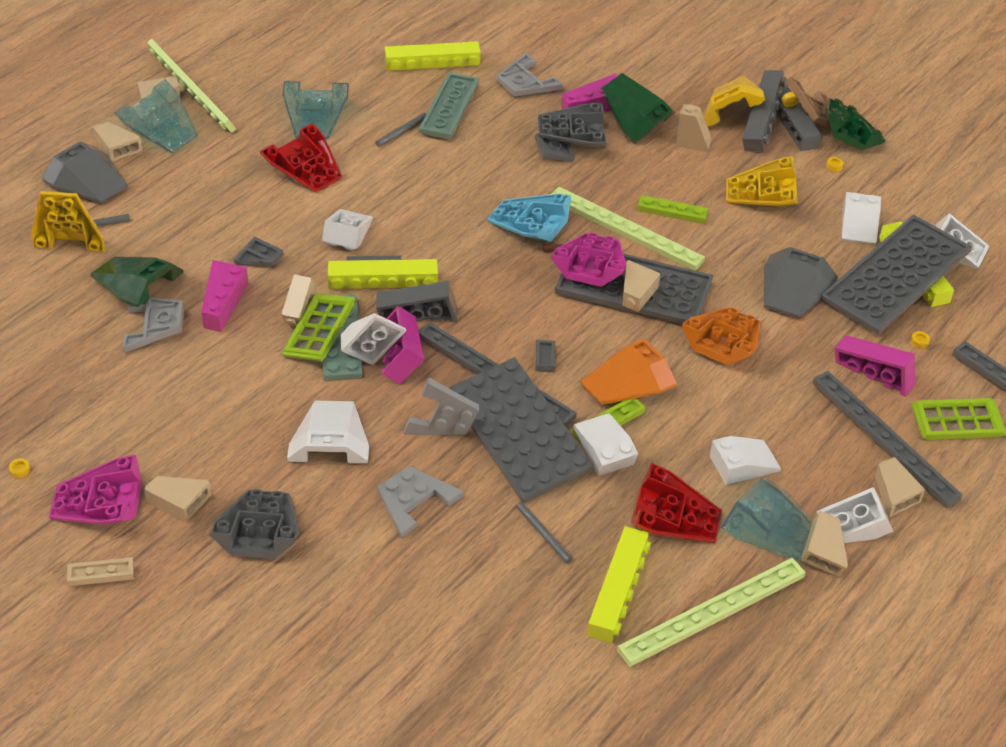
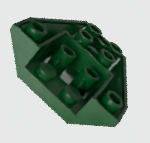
M621 73L601 88L623 132L634 144L644 138L661 121H666L676 113L665 100L624 73Z
M828 98L825 113L830 132L834 138L861 151L885 143L886 140L883 137V133L873 127L858 113L857 108L852 105L846 106L837 98Z
M113 257L90 274L93 279L122 302L139 307L149 299V285L160 277L173 281L183 274L184 271L176 265L156 257Z

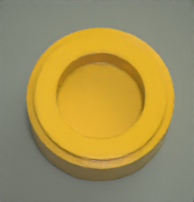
M794 92L786 93L782 97V103L786 108L794 107L799 102Z
M831 157L827 160L826 168L831 172H840L843 169L844 162L840 158Z
M917 331L912 334L910 342L915 348L925 349L929 346L930 336L925 332Z
M23 458L15 459L9 464L10 475L14 478L26 477L31 471L29 462Z

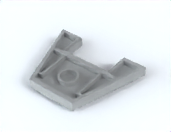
M528 53L522 55L496 76V81L514 97L563 89V84L555 77L540 81L527 70V68L535 66V59Z
M149 297L139 307L128 304L129 313L145 311L143 332L124 335L123 349L126 353L182 332L183 301Z
M428 377L422 390V397L439 401L429 421L409 417L404 427V434L466 436L479 412V404Z
M410 466L377 486L378 493L400 538L417 527V522L407 513L432 496L437 495L448 506L464 497V491Z

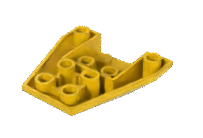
M744 75L715 88L703 116L707 127L714 126L720 121L719 109L725 108L732 102H738L743 97L746 98L750 107L760 105L765 101L763 90Z
M793 157L776 159L727 178V203L771 207L798 205L797 180Z
M40 191L31 231L35 248L52 249L55 239L85 241L87 251L105 252L103 235L76 193Z

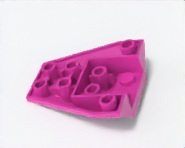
M592 232L584 233L559 246L551 256V259L566 279L601 287L620 276L626 268L620 240H616L611 236H598V234Z
M136 455L116 458L58 484L49 518L52 520L100 525L136 518L142 490V481Z

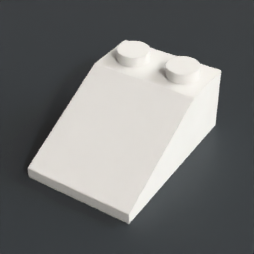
M846 192L842 212L841 241L876 246L881 209L880 196Z
M339 209L325 220L322 241L327 242L331 246L341 245L347 250H354L361 245L373 217Z
M949 213L936 224V227L972 246L971 252L959 263L978 269L989 245Z
M374 313L351 323L341 334V351L374 365L406 332V328Z
M610 413L574 424L573 427L590 461L593 463L597 476L634 465L638 452L630 436Z
M735 436L712 440L710 458L726 485L781 471L779 464L764 440Z
M874 487L816 511L817 514L822 511L840 519L844 543L874 540L893 532L883 504Z

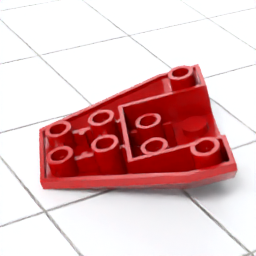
M314 123L300 129L298 138L286 145L277 148L272 144L260 151V154L271 166L315 193L342 178L324 134Z
M651 463L639 488L631 523L635 527L653 535L715 543L722 510L670 470Z

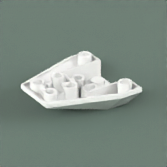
M314 401L289 443L287 462H307L309 451L347 452L348 463H368L369 444L354 401Z

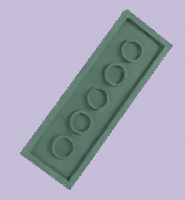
M449 72L419 127V133L451 140L479 84V78Z
M339 295L355 297L356 301L326 358L323 360L324 381L362 379L361 360L341 351V334L351 323L358 321L356 295ZM320 304V312H325L329 304ZM334 305L330 313L340 314L344 306ZM327 317L323 325L334 326L337 318ZM321 329L322 338H327L331 330Z

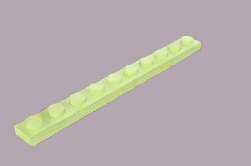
M150 39L147 42L151 47L149 49L150 52L164 64L169 72L173 71L171 74L177 77V80L181 82L184 88H187V91L192 96L196 95L194 98L200 105L203 103L202 106L208 113L212 112L210 115L216 122L220 120L218 123L224 130L228 129L231 133L234 132L236 128L231 121L153 39Z
M558 187L551 193L571 195L570 211L691 270L696 271L705 261V256L561 187Z
M791 558L619 645L617 652L627 665L631 667L804 578L806 572Z

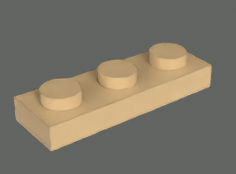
M133 557L67 564L68 586L134 580Z

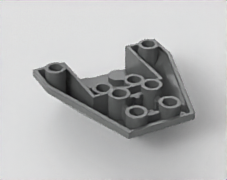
M602 103L583 104L538 114L539 137L586 149L606 148L607 141L606 132H604Z
M81 141L53 156L42 177V181L54 189L67 193H76L80 197L98 203L104 202L128 187L106 153L95 146Z
M792 247L770 254L764 265V307L800 318L822 299L821 294L837 281L838 276L825 258Z
M248 490L215 520L210 536L232 556L275 559L295 544L299 532L290 494L281 491Z

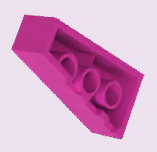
M616 73L562 94L561 109L583 104L602 103L603 112L612 110L601 88L617 77Z
M212 260L201 311L203 328L222 331L249 283L247 267Z
M397 306L387 319L406 328V332L387 350V356L383 357V363L386 364V368L382 369V375L400 385L416 367L422 364L424 356L416 317Z
M847 335L835 347L836 363L856 373L860 371L872 381L876 379L883 382L885 387L889 389L893 387L899 390V394L905 397L916 384L914 353Z

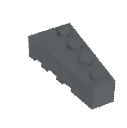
M449 281L377 292L376 309L378 315L386 319L399 306L414 315L416 322H422V319H434V322H441V319L450 320V322H457V304Z

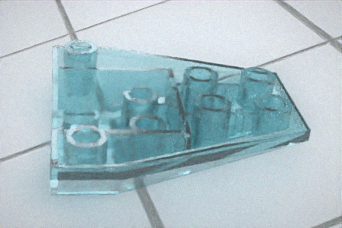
M166 79L155 85L150 95L132 107L126 104L114 113L125 126L172 154L197 137L194 126L177 91Z
M284 81L282 95L295 138H298L300 129L314 123L324 134L325 139H329L348 100L349 83H333L332 90L301 89L300 82Z
M761 478L736 501L721 528L739 540L801 562L813 521L785 489L771 480Z

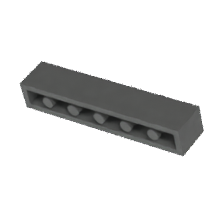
M764 70L759 88L764 92L765 101L760 105L752 106L742 137L745 151H764L765 146L769 143V133H772V123L776 120V110H779L780 98L783 97V88L787 85V78L784 77L783 71Z
M788 84L783 88V96L786 93L792 92ZM780 98L779 110H776V115L800 151L819 148L822 134L818 131L808 113L805 112L801 103L798 102L794 107L786 108L782 103V98Z

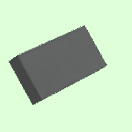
M536 340L535 371L554 372L555 341Z

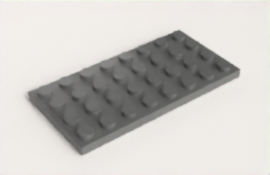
M913 214L823 292L821 300L879 335L971 252L972 246Z
M624 254L626 263L629 260L661 273L659 287L639 312L622 306L626 268L620 276L602 287L566 279L563 274H561L555 287L556 294L683 324L689 318L701 315L714 275Z
M515 357L449 387V389L479 404V412L471 428L522 503L593 470V463Z

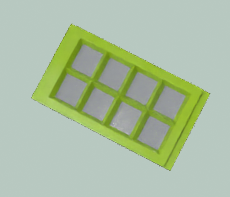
M320 293L314 295L284 347L283 357L323 361L353 309L356 301L355 297Z
M994 399L917 400L911 403L922 439L945 440L1000 438L1006 436V429Z

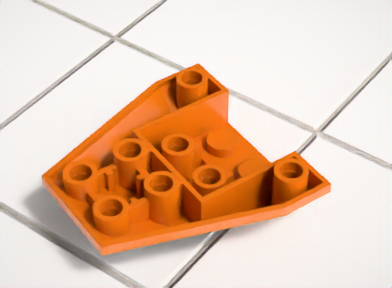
M726 307L691 317L682 324V329L693 351L729 365L749 357L756 351L761 321L752 315L739 312L736 308Z
M644 338L618 350L580 381L581 385L601 405L659 394L677 386L666 358Z

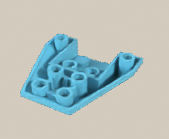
M551 194L505 199L487 218V221L536 241L552 242L568 221L571 195Z

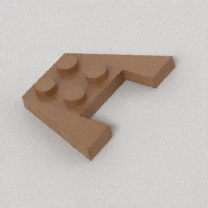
M790 76L786 82L809 113L810 119L814 123L821 124L824 128H829L825 113L828 96L820 91L814 94L815 97L807 94L800 81Z

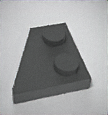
M254 236L233 260L236 265L273 267L284 253L282 249Z

